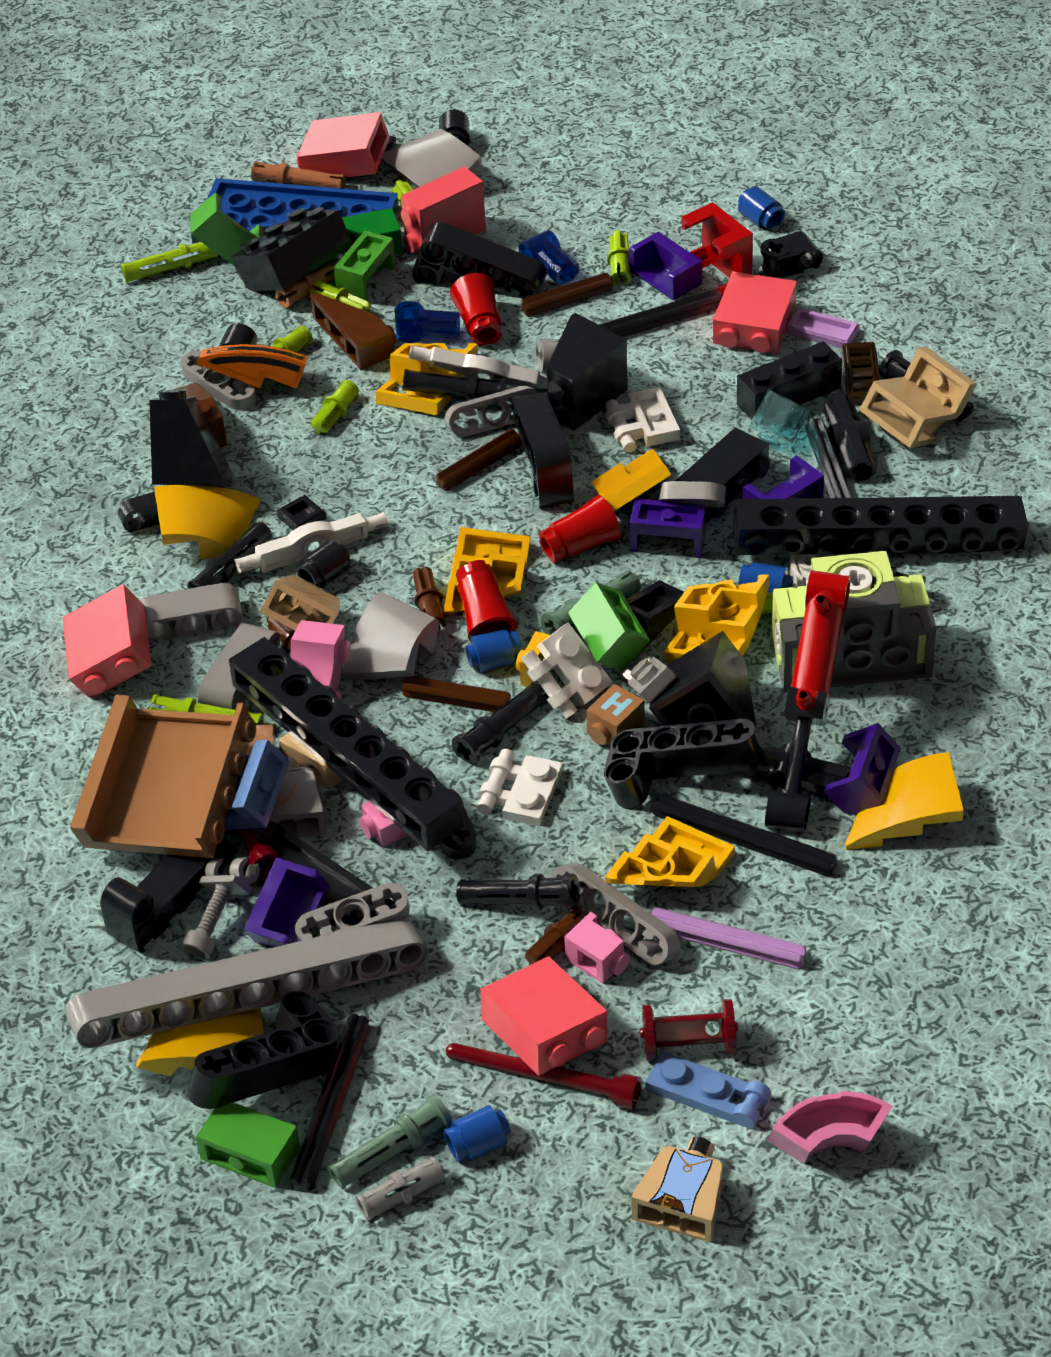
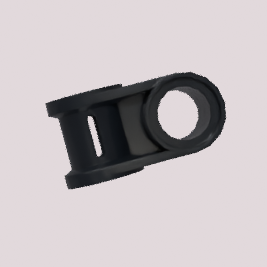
M801 231L776 239H768L760 247L763 262L759 266L760 276L782 279L794 274L804 273L803 270L812 267L816 269L820 266L823 260V253Z

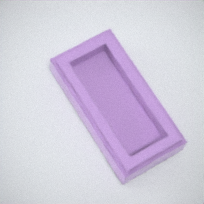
M798 308L788 322L785 334L815 342L824 341L827 345L842 349L844 343L853 342L860 331V324Z

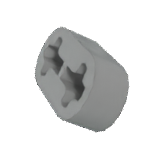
M537 338L536 367L541 372H547V365L559 342L556 339Z
M662 482L659 501L706 505V508H719L724 506L726 487L713 482Z

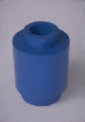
M757 186L743 191L738 199L739 213L759 228L764 227L769 231L773 226L781 224L784 219L785 211L782 209L781 203Z
M752 562L751 565H742L738 585L757 582L758 575L765 574L769 575L770 579L768 592H773V589L793 587L794 577L788 575L787 567Z
M507 629L472 636L471 645H466L465 647L470 667L477 666L479 673L514 665L522 649L517 631L508 632Z
M490 1105L452 1121V1127L443 1131L448 1148L457 1162L466 1158L468 1161H472L506 1145V1135L511 1133L509 1123L502 1110L494 1111Z

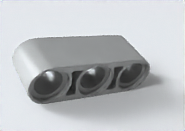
M228 583L157 594L140 599L145 607L149 643L150 640L161 638L164 641L186 637L188 633L199 632V634L219 631L222 630V627L232 625L236 628L243 622L238 591L236 587Z
M242 623L204 676L199 687V702L233 710L236 709L238 703L245 702L247 697L232 685L229 658L263 637L267 638L276 647L280 646L279 633Z

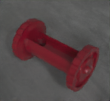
M723 999L721 1012L663 1017H654L651 1005H642L643 1028L640 1029V1037L644 1039L646 1061H655L657 1048L716 1043L724 1044L727 1055H736L738 1022L735 1021L732 999ZM710 1021L716 1022L719 1026L718 1033L713 1036L708 1035L705 1031V1026Z

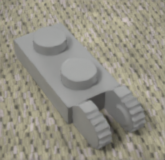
M642 651L637 656L639 663L632 670L626 667L621 674L628 680L627 683L651 704L677 676L654 656L651 658Z

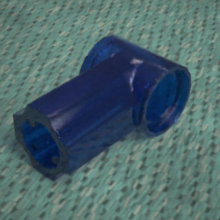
M546 230L519 243V253L542 262L547 269V275L556 283L563 285L573 280L579 273V264L561 249L559 240L552 231Z
M414 301L401 302L394 309L396 338L401 342L415 343L422 338L458 340L461 323L459 312L424 310L421 304Z

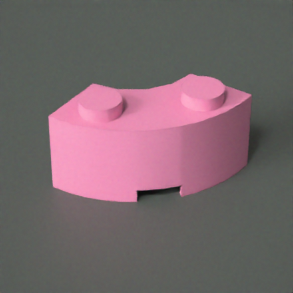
M301 620L291 638L290 658L299 666H305L323 686L327 685L332 688L341 700V692H338L342 665L347 663L350 655V641L344 640V625Z
M840 1091V1093L827 1094L815 1098L813 1096L788 1110L772 1128L767 1141L802 1163H805L814 1153L829 1147H849L864 1153L893 1106L876 1097L851 1091Z

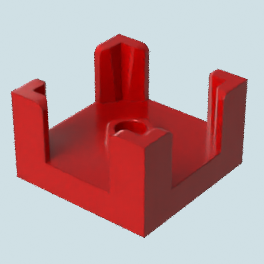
M713 202L681 217L683 230L702 223V246L690 252L702 260V268L712 264L729 278L732 271L752 274L753 233ZM728 283L716 288L722 296Z

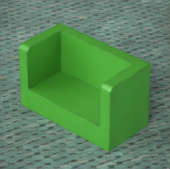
M217 193L211 195L190 214V234L235 267L236 265L231 256L242 250L241 245L244 242L253 238L259 239L264 235V228L259 224L251 231H248L221 211V196Z
M364 230L334 267L336 288H346L350 291V294L368 301L367 281L378 267L390 270L396 267L393 238Z
M595 581L568 612L595 661L618 671H623L650 641L622 592Z
M234 1102L215 1108L196 1136L201 1160L274 1188L277 1187L300 1150L297 1126Z

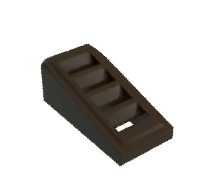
M874 342L844 343L842 345L841 358L846 396L851 397L855 405H862L869 391L854 392V390L870 389L874 381L880 380L876 345ZM878 393L874 402L882 401V395L880 393Z

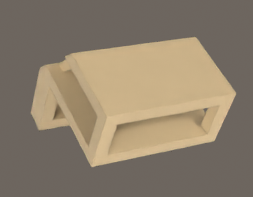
M919 347L905 376L874 381L859 411L907 447L925 446L938 438L934 433L945 421L957 419L963 412L977 383L928 347ZM878 393L888 399L887 401L874 402Z

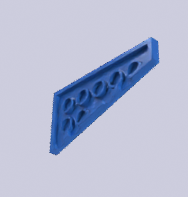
M219 178L215 179L208 198L214 193L220 195L221 211L248 231H251L258 224L265 230L271 225L284 223L289 219L288 215L291 212L300 208H305L306 211H312L319 207H323L324 210H339L343 218L392 208L395 215L399 204L398 193ZM191 235L192 244L201 242Z

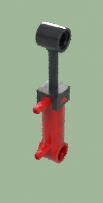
M814 570L810 572L805 598V613L791 687H788L784 708L786 719L796 722L784 789H771L768 796L765 812V827L805 833L807 823L804 822H808L811 795H805L799 791L812 724L826 726L830 704L829 692L843 615L846 612L849 600L851 576Z

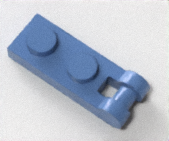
M663 1051L645 1082L646 1091L751 1130L755 1127L760 1117L758 1112L760 1106H766L772 1094L770 1088L762 1082L750 1081L748 1083ZM735 1097L744 1100L743 1103L737 1105L732 1103Z

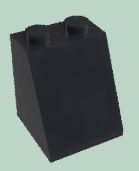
M577 313L570 316L547 365L548 398L560 426L564 425L575 431L604 409L607 401L615 400L628 390L627 340Z
M166 390L165 392H159V398L149 400L152 485L223 484L232 480L231 468L196 397H186V390Z
M723 631L667 664L666 666L677 677L649 705L650 711L662 726L748 719L753 722L755 728L757 727L745 659Z

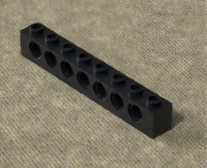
M1022 496L736 499L733 518L737 555L817 554L820 548L836 554H858L887 551V553L1010 552L1024 549L1028 530Z
M263 637L229 658L232 685L426 851L431 850L464 827V804L460 795L455 790L447 789L436 779L431 770L426 767L422 768L412 760L409 753L403 747L394 745L386 738L379 727L372 726L365 721L355 707L347 706L337 697L332 688L327 685L323 686L305 666H299L282 647H276L267 638Z

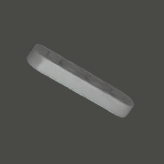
M569 863L554 869L551 878L565 877L568 873H574L577 876L580 887L578 906L582 907L579 913L582 914L586 910L588 913L592 912L597 915V924L604 929L614 931L623 940L624 946L652 965H660L677 957L680 950V941L676 932L671 927L580 863ZM597 892L604 897L606 902V908L603 913L599 912L594 904V897ZM626 913L630 914L635 921L636 927L633 934L628 933L624 927L623 919ZM659 938V943L656 942L654 939Z

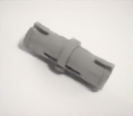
M430 1157L427 1161L401 1174L398 1171L388 1175V1181L362 1195L355 1196V1200L365 1220L370 1221L373 1217L399 1204L406 1206L412 1203V1197L438 1183L444 1182L445 1177L437 1160L434 1157ZM412 1180L416 1181L414 1184L408 1186L407 1188L389 1196L388 1198H385V1194L405 1185L406 1183Z

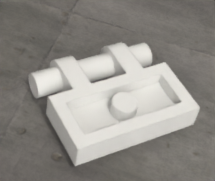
M661 387L628 393V403L619 405L616 400L612 399L605 404L607 410L605 414L610 426H614L616 442L619 446L623 447L626 453H632L637 449L635 442L637 439L643 438L647 447L680 440V428ZM635 419L636 421L635 423L627 424V420Z
M569 622L536 646L545 659L541 661L534 650H531L521 658L529 669L527 674L532 681L537 680L550 697L547 699L553 709L558 708L565 719L578 711L569 699L571 696L583 706L613 683L600 664L595 661L593 655ZM552 668L564 683V687L561 688L549 672Z
M502 749L499 756L492 760L489 767L490 777L488 782L483 783L479 790L477 810L482 814L488 815L492 812L494 805L504 806L502 810L503 819L540 826L562 774L563 763L526 755L521 766L514 765L512 763L515 758L514 752L510 749ZM505 780L515 781L511 791L502 789Z

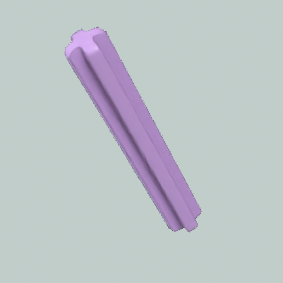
M659 907L654 908L651 913L671 927L677 936L682 939L796 969L803 966L806 958V947L801 944Z

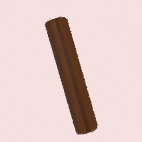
M602 273L524 298L521 301L522 311L527 317H531L611 291L613 289V280L608 273Z
M510 429L436 474V484L444 491H448L518 449L522 445L519 433L514 429Z
M417 676L405 677L402 685V692L405 697L496 712L512 699L511 693L507 691Z

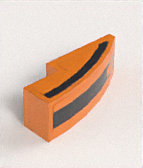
M226 345L203 349L197 364L257 388L261 387L264 377L297 388L308 356L287 349L265 345Z

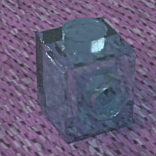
M768 389L749 427L760 433L758 438L769 443L770 446L776 448L777 444L780 443L789 447L797 437L810 410Z

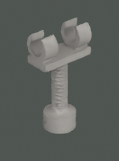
M249 857L234 859L231 865L224 866L221 875L218 874V869L222 865L224 858L212 859L207 863L205 876L201 877L199 883L211 891L213 895L197 929L187 930L180 944V948L184 952L206 960L210 958L216 942L211 938V934L230 895L251 893L253 887L250 884L254 883L260 874L259 864H250L244 876L243 867Z

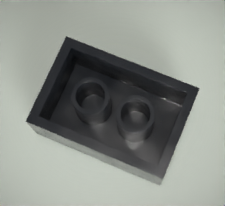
M323 207L312 211H306L305 208L297 209L288 215L289 219L284 223H277L264 230L265 235L259 239L253 238L244 242L241 245L242 250L231 257L245 287L251 291L285 290L352 246L353 242L339 210H324Z

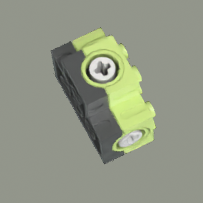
M887 551L811 558V570L851 576L849 600L846 612L843 615L831 687L932 677L936 623L922 574L909 575V577H893ZM807 586L773 589L772 643L783 692H788V687H791L805 613Z

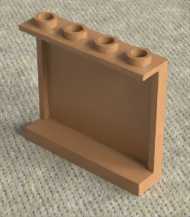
M115 695L70 829L84 848L214 858L217 845L224 838V823L228 810L232 809L238 778L245 770V755L249 743L254 740L256 735V723L250 716L244 703L237 704L234 715L138 709L130 696Z

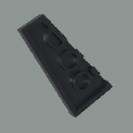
M281 826L262 843L273 847L280 859L315 869L322 874L330 884V887L321 907L373 888ZM245 864L243 867L244 876L246 875V870L248 868L247 864ZM257 879L254 883H251L250 886L253 889L250 895L259 897L266 880ZM385 900L389 909L397 907L393 900ZM373 904L368 905L371 917L377 916ZM358 910L348 911L342 917V922L349 926L357 925L363 920L364 914ZM334 918L330 919V924L336 926Z

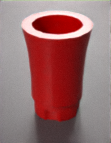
M471 273L462 276L452 285L450 298L460 313L468 335L472 338L473 343L478 344V346L496 343L502 336L500 329L502 322L497 309L493 280L482 273Z
M597 495L579 509L551 523L548 528L541 530L538 535L543 552L552 563H557L564 558L569 559L599 545L620 540L621 530L609 503L601 495Z
M475 560L459 567L456 577L465 612L469 641L471 642L472 636L501 629H507L508 632L516 630L518 623L506 603L496 574L492 572L490 564H486L485 560Z

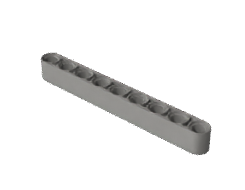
M396 918L75 995L68 1001L65 1006V1014L78 1043L85 1048H97L278 1004L284 994L292 991L304 992L311 996L418 969L425 963L429 951L414 924L409 919Z

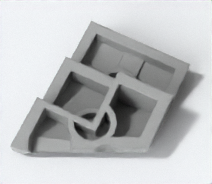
M438 129L384 152L381 160L393 171L402 175L413 186L418 188L464 166L472 172L481 163L482 158L452 134L443 129Z
M378 592L369 602L356 626L350 642L349 659L344 664L342 675L351 680L413 676L417 656L434 655L440 621L396 598Z

